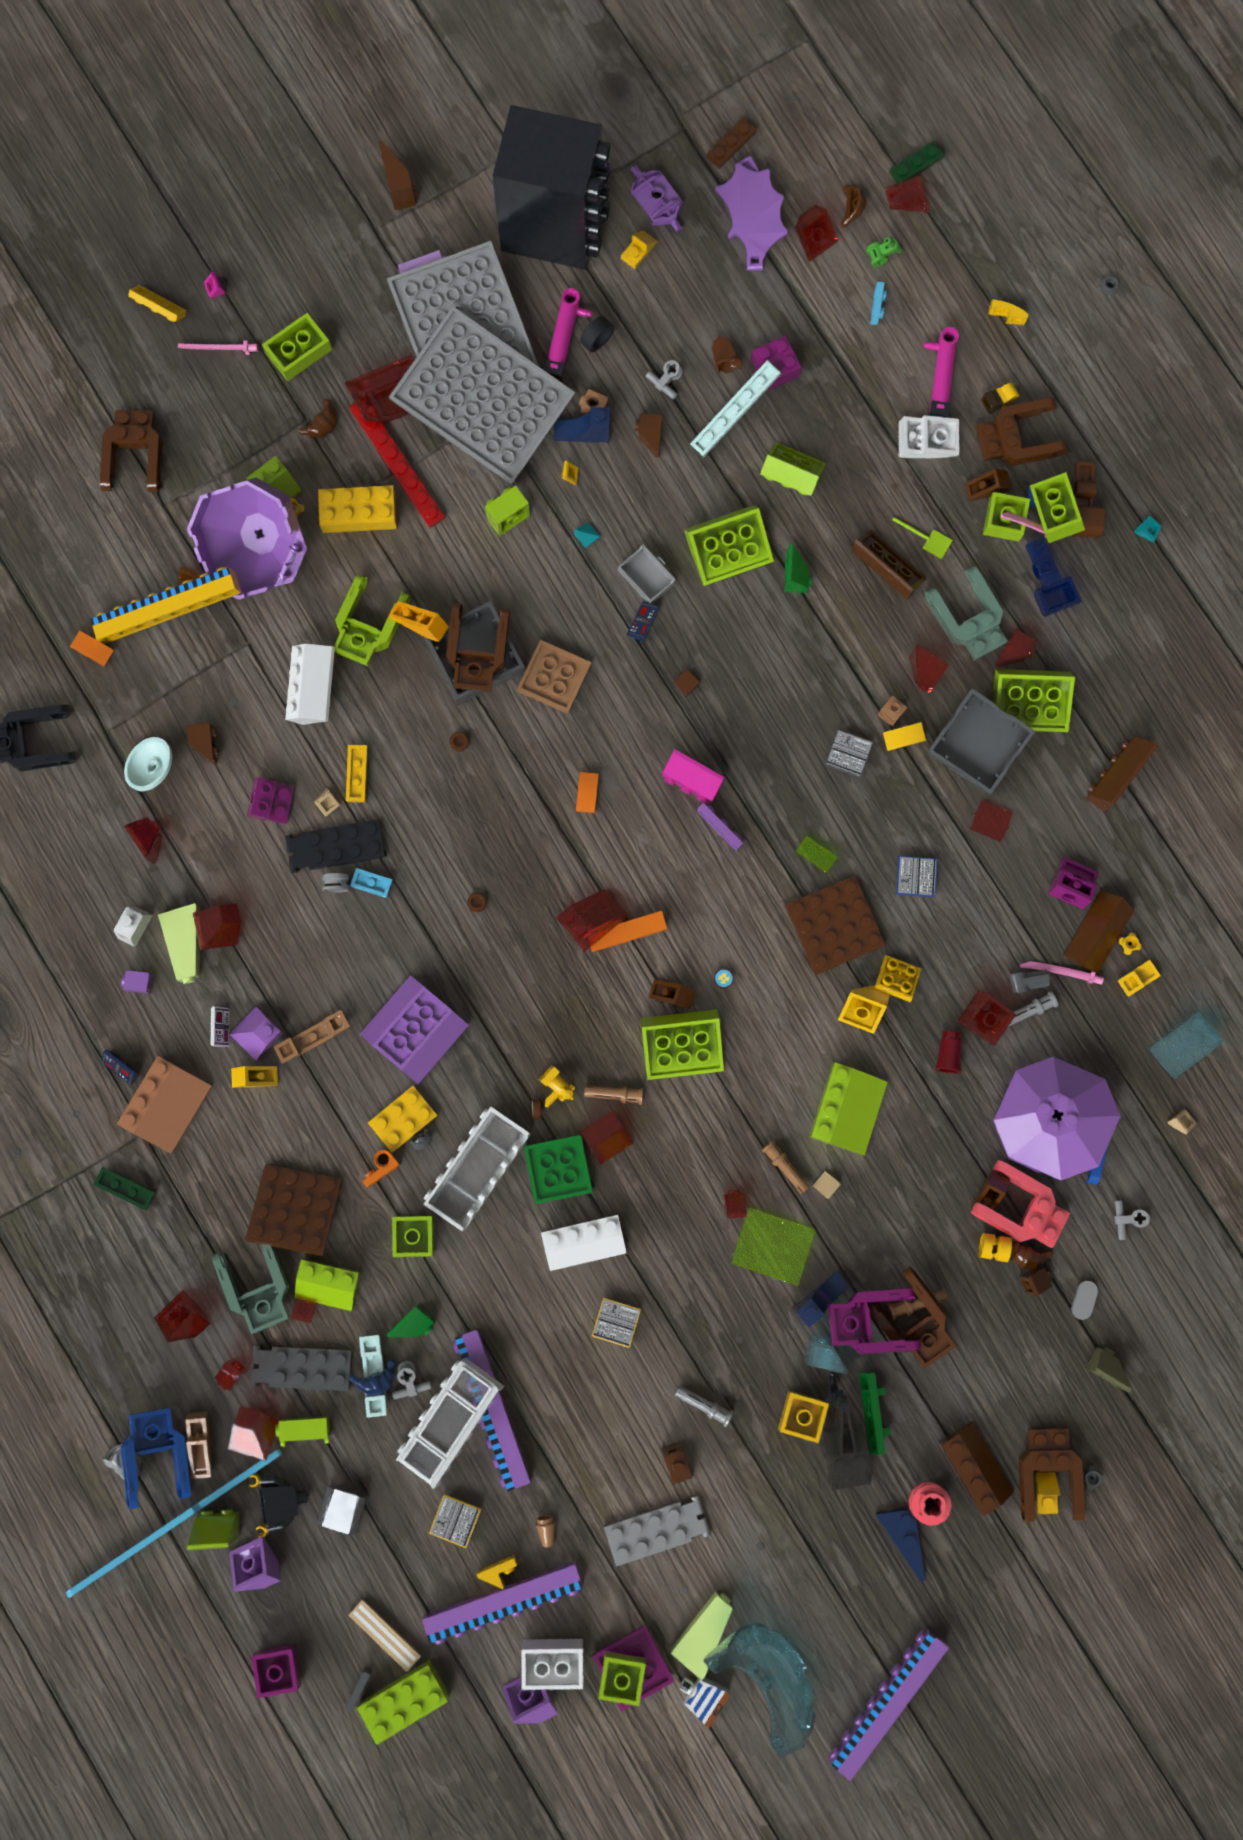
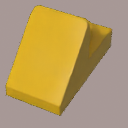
M644 230L633 234L632 242L621 254V259L636 269L656 245L657 240Z
M1054 1471L1035 1472L1036 1512L1038 1514H1058L1057 1496H1060L1056 1473Z
M515 1554L479 1569L477 1577L504 1589L505 1583L501 1572L508 1574L515 1570L514 1567L518 1563Z

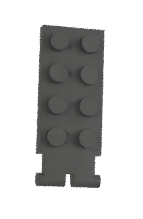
M253 1345L252 1363L259 1364V1368H251L250 1386H258V1383H269V1387L349 1391L352 1350L273 1346L272 1350H261V1346Z

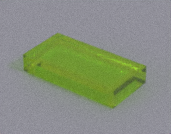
M805 836L795 853L825 873L828 872L837 859L836 855Z

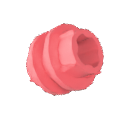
M922 1482L911 1491L909 1508L915 1518L921 1523L929 1526L938 1525L949 1516L951 1499L948 1493L938 1484ZM929 1497L935 1499V1506L931 1510L925 1508V1500Z

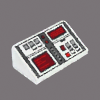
M212 1007L211 1046L228 1047L230 1009Z

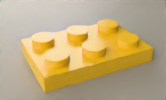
M412 1086L370 1120L368 1124L387 1148L394 1153L438 1115L418 1090Z

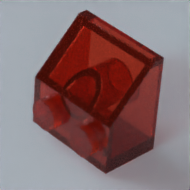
M978 990L957 1022L995 1046L1016 1014L989 993Z
M613 1110L580 1130L600 1165L633 1144Z

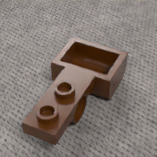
M1092 462L1075 463L1074 497L1085 530L1069 537L1100 538L1104 531L1105 507H1093L1096 481H1094L1095 463Z

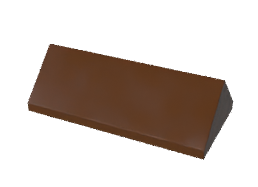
M872 530L854 543L852 552L906 599L927 579Z
M1101 890L1063 956L1088 971L1095 972V975H1097L1133 914L1134 909L1123 897Z

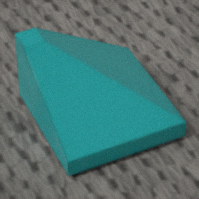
M1148 516L1137 527L1135 533L1154 542L1162 525L1152 516Z
M589 522L574 530V535L585 548L600 538Z

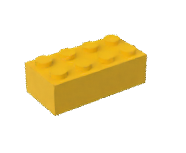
M393 485L318 489L319 526L322 533L397 529L396 494Z

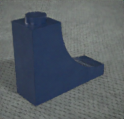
M591 407L590 411L582 417L571 420H557L554 424V441L609 443L610 408Z
M836 1271L793 1307L792 1310L806 1326L811 1327L825 1315L824 1313L828 1305H831L850 1286Z

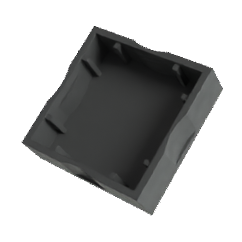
M491 601L462 616L459 651L470 650L495 654L497 628L500 618ZM448 628L439 642L426 637L424 639L457 705H460L486 691L453 688L455 670L449 664L446 657L449 637ZM507 639L505 667L493 675L492 688L525 673L524 665L509 639Z
M972 688L927 753L986 794L991 795L1007 773L1012 762L1033 736L1035 730L1014 716L1003 712L995 703Z

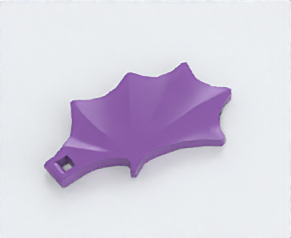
M738 163L732 178L725 184L716 186L715 190L728 207L732 218L733 227L728 238L731 240L733 237H738L746 248L747 271L763 270V263L770 247L788 234L780 218V209L784 197L773 189L769 169L756 172L748 170ZM751 259H759V263H751Z

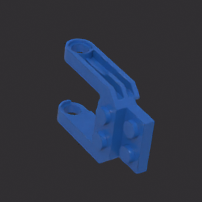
M170 1408L129 1415L131 1435L127 1437L120 1447L128 1509L140 1507L137 1495L139 1485L136 1454L144 1455L172 1448L178 1498L190 1497L191 1489L185 1437L173 1429Z

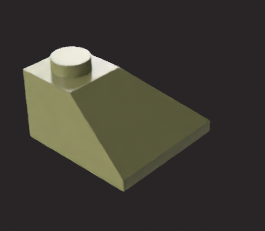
M1105 1346L1103 1349L1097 1347L1085 1368L1119 1389L1130 1393L1132 1388L1120 1360L1114 1356L1115 1352Z

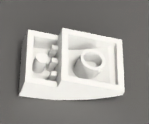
M924 415L922 418L904 416L899 421V457L944 458L959 455V419Z

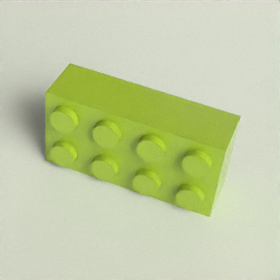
M428 1660L360 1701L357 1710L373 1740L378 1745L447 1703L450 1695L431 1660Z

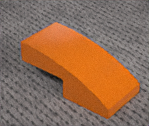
M81 631L78 632L70 645L72 649L103 667L114 651Z
M580 771L576 811L595 813L599 773Z

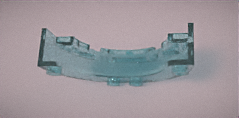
M762 1623L741 1626L706 1655L703 1661L714 1673H719L725 1668L732 1667L746 1672L753 1678L763 1692L769 1707L771 1717L770 1745L781 1758L803 1748L811 1734L815 1721V1711H813L812 1700L815 1699L812 1682L807 1680L804 1672L806 1667L798 1652L781 1633L775 1629L770 1630L766 1628V1625Z

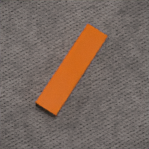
M659 911L587 933L591 952H596L625 944L632 940L665 932L667 926L663 912Z

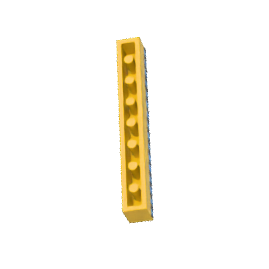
M221 567L212 574H203L196 580L184 581L180 586L168 587L164 592L152 593L148 595V598L142 600H133L131 604L117 606L108 613H99L96 615L97 617L91 619L96 640L106 644L242 592L235 571L229 567Z

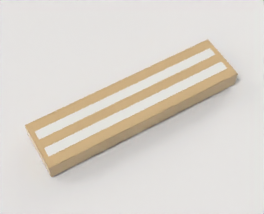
M364 1599L350 1612L349 1616L406 1672L421 1657V1654Z

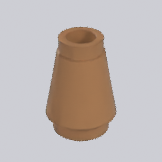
M552 1515L539 1516L536 1527L542 1546L551 1547L554 1545L555 1520H553Z

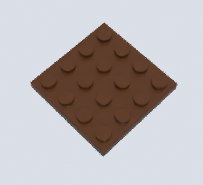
M856 876L785 904L787 913L814 975L886 946Z
M265 1164L245 1240L247 1242L324 1256L342 1179Z

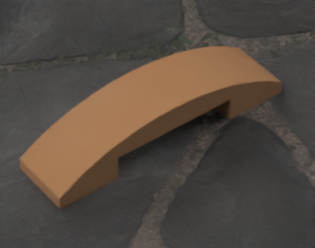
M339 1010L326 1017L320 1023L273 1047L283 1064L329 1041L351 1026L343 1011Z

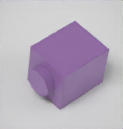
M126 970L121 980V985L124 986L123 990L151 994L153 974Z

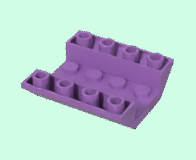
M410 976L360 1035L419 1084L469 1025L421 983Z

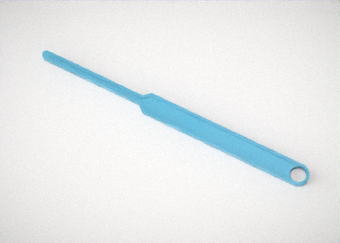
M277 1449L66 1591L65 1593L68 1598L282 1455L280 1449Z

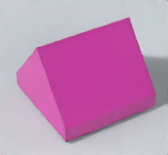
M212 272L204 281L209 297L215 298L226 294L220 277L215 272Z

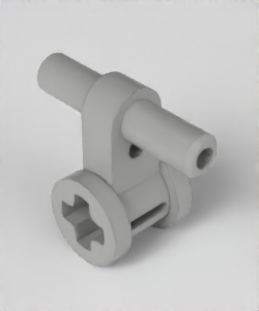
M670 360L665 363L663 367L664 375L660 379L651 371L646 374V377L655 384V387L660 392L663 391L671 399H675L677 393L668 384L671 380L680 379L683 369L676 361ZM672 367L676 370L675 373L670 371Z
M1115 1201L1116 1216L1114 1219L1118 1227L1119 1240L1127 1239L1125 1224L1133 1223L1136 1227L1141 1228L1146 1227L1150 1223V1215L1145 1210H1136L1132 1215L1124 1216L1123 1201ZM1139 1213L1142 1216H1146V1220L1142 1222L1143 1224H1140L1135 1219L1139 1216Z
M405 1360L398 1365V1381L406 1385V1388L393 1392L394 1400L406 1396L413 1397L418 1395L419 1392L432 1388L430 1381L415 1385V1365L413 1362Z

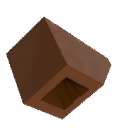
M210 723L187 725L188 744L212 764H217L216 758H219V750L215 746L214 739H217L216 728H213Z

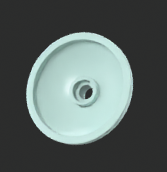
M158 737L147 738L137 744L125 763L124 775L128 785L137 791H148L158 786L166 778L172 765L173 755L170 745Z

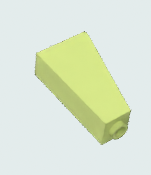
M196 903L158 914L176 980L183 982V984L194 982V978L199 977L200 907Z
M718 1592L712 1595L670 1648L671 1654L701 1680L704 1679L733 1609L730 1604L731 1599L723 1592L721 1595Z

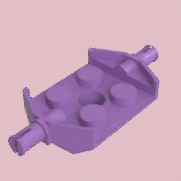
M634 165L631 171L636 176V180L632 185L630 195L634 196L652 220L653 226L671 224L676 232H679L683 227L678 222L677 216L683 207V201L660 171L641 172L637 165ZM654 192H659L662 196L660 198H654L652 194Z

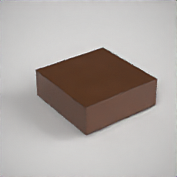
M688 669L673 681L675 686L685 696L700 684Z

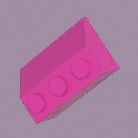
M674 749L662 773L665 782L670 785L676 784L680 786L681 791L688 795L694 794L697 796V800L704 804H707V802L712 804L725 778Z

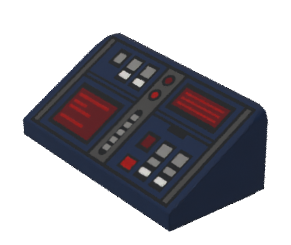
M642 602L628 630L627 636L644 643L660 607Z
M104 1050L101 1062L128 1084L132 1085L140 1075L139 1072L111 1050Z

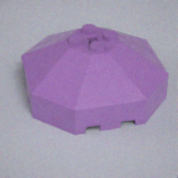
M257 477L201 495L187 527L189 537L192 536L196 546L194 551L199 563L202 562L204 567V574L217 572V569L221 567H229L235 571L242 592L233 596L238 600L293 582L308 549L290 497ZM260 529H262V533L265 536L260 537L259 539L256 530L259 531Z
M1050 1057L1015 1071L995 1116L994 1125L1008 1160L1019 1163L1037 1173L1043 1172L1061 1181L1099 1167L1121 1115L1106 1079L1058 1058ZM1055 1110L1064 1114L1061 1116L1060 1121L1057 1118H1052Z

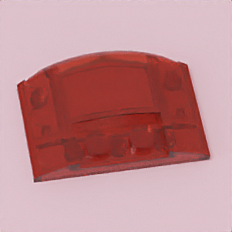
M411 355L345 382V386L365 421L386 422L410 414L391 401L389 396L414 362Z

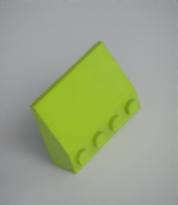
M754 505L684 529L690 551L704 586L774 562L760 510Z
M995 669L993 703L1000 710L1014 716L1035 731L1069 732L1075 676L1067 671Z
M717 1009L640 1018L647 1080L724 1071L720 1020Z
M836 1062L833 1063L809 1137L865 1156L888 1082Z

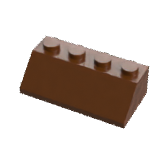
M1136 736L1131 740L1127 739L1120 747L1122 749L1119 755L1116 753L1109 763L1112 765L1109 769L1105 768L1098 776L1100 778L1097 784L1093 783L1087 790L1089 795L1086 799L1103 812L1108 810L1116 803L1159 745Z
M973 1422L968 1423L938 1441L973 1503L983 1516L1000 1507L1014 1493Z

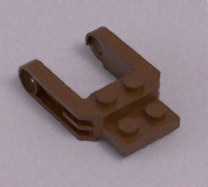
M1055 398L1006 406L1001 409L994 421L977 424L976 431L983 460L989 461L1003 458L1005 462L1015 466L1066 454L1068 452L1066 441L1022 449L1016 420L1038 416L1040 413L1049 412L1053 409L1056 410Z
M115 410V425L108 428L102 436L100 487L102 491H112V479L115 476L116 447H119L121 449H148L147 489L148 492L159 493L163 441L153 430V411Z
M453 603L446 654L449 664L455 670L453 688L492 692L493 675L505 667L510 609L500 608V622H498L495 654L470 650L459 651L463 604Z
M909 1266L902 1274L905 1275L913 1286V1291L930 1313L908 1327L904 1333H901L879 1302L867 1303L870 1315L890 1341L920 1339V1350L901 1352H912L922 1366L926 1368L955 1348L957 1344L945 1329L947 1312L916 1271Z
M1027 1429L1028 1450L1018 1459L1021 1516L1023 1522L1035 1521L1034 1470L1039 1472L1068 1470L1070 1501L1072 1502L1074 1517L1072 1519L1073 1521L1085 1520L1082 1459L1070 1449L1069 1429Z

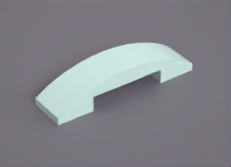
M380 1335L359 1337L364 1378L373 1373L383 1371L384 1364ZM386 1391L380 1396H367L366 1394L367 1418L387 1415Z

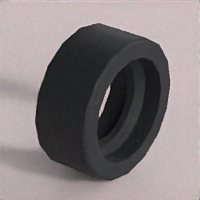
M604 316L596 318L582 333L580 343L589 352H596L609 340L613 334L614 325Z

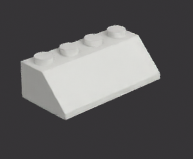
M314 644L292 646L285 720L301 725L328 721L335 647Z
M618 1215L541 1232L550 1271L626 1253Z

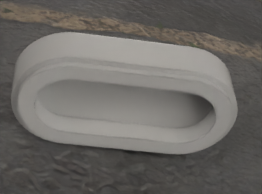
M1082 1281L1077 1286L1071 1306V1312L1077 1319L1085 1320L1092 1314L1098 1294V1288L1093 1282Z

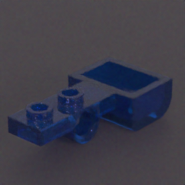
M1044 537L1027 543L1025 547L1033 563V573L1038 580L1040 579L1043 586L1036 589L1033 593L1041 614L1047 617L1080 604L1082 600L1072 577L1069 576L1062 579Z

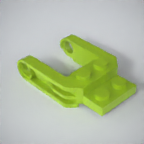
M357 574L335 619L340 634L334 645V653L368 666L374 652L389 648L400 623L388 617L382 631H379L377 628L351 619L368 581L367 577ZM401 592L398 601L409 604L411 595Z

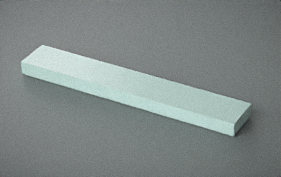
M767 360L690 443L691 446L705 457L781 375V372Z

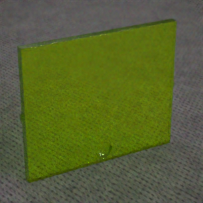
M748 1208L741 1233L738 1235L739 1239L731 1264L798 1286L806 1260H808V1253L816 1230Z

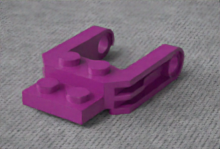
M913 1289L858 1292L853 1294L846 1304L828 1305L832 1346L850 1345L860 1355L920 1350V1339L884 1342L871 1341L872 1329L867 1303L915 1299Z

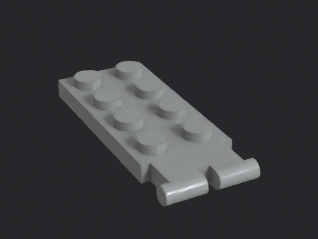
M699 1495L691 1497V1502L682 1505L678 1501L605 1525L604 1530L616 1567L692 1542L691 1537L703 1534V1537L710 1536L711 1533L706 1517L697 1518V1515L704 1513Z

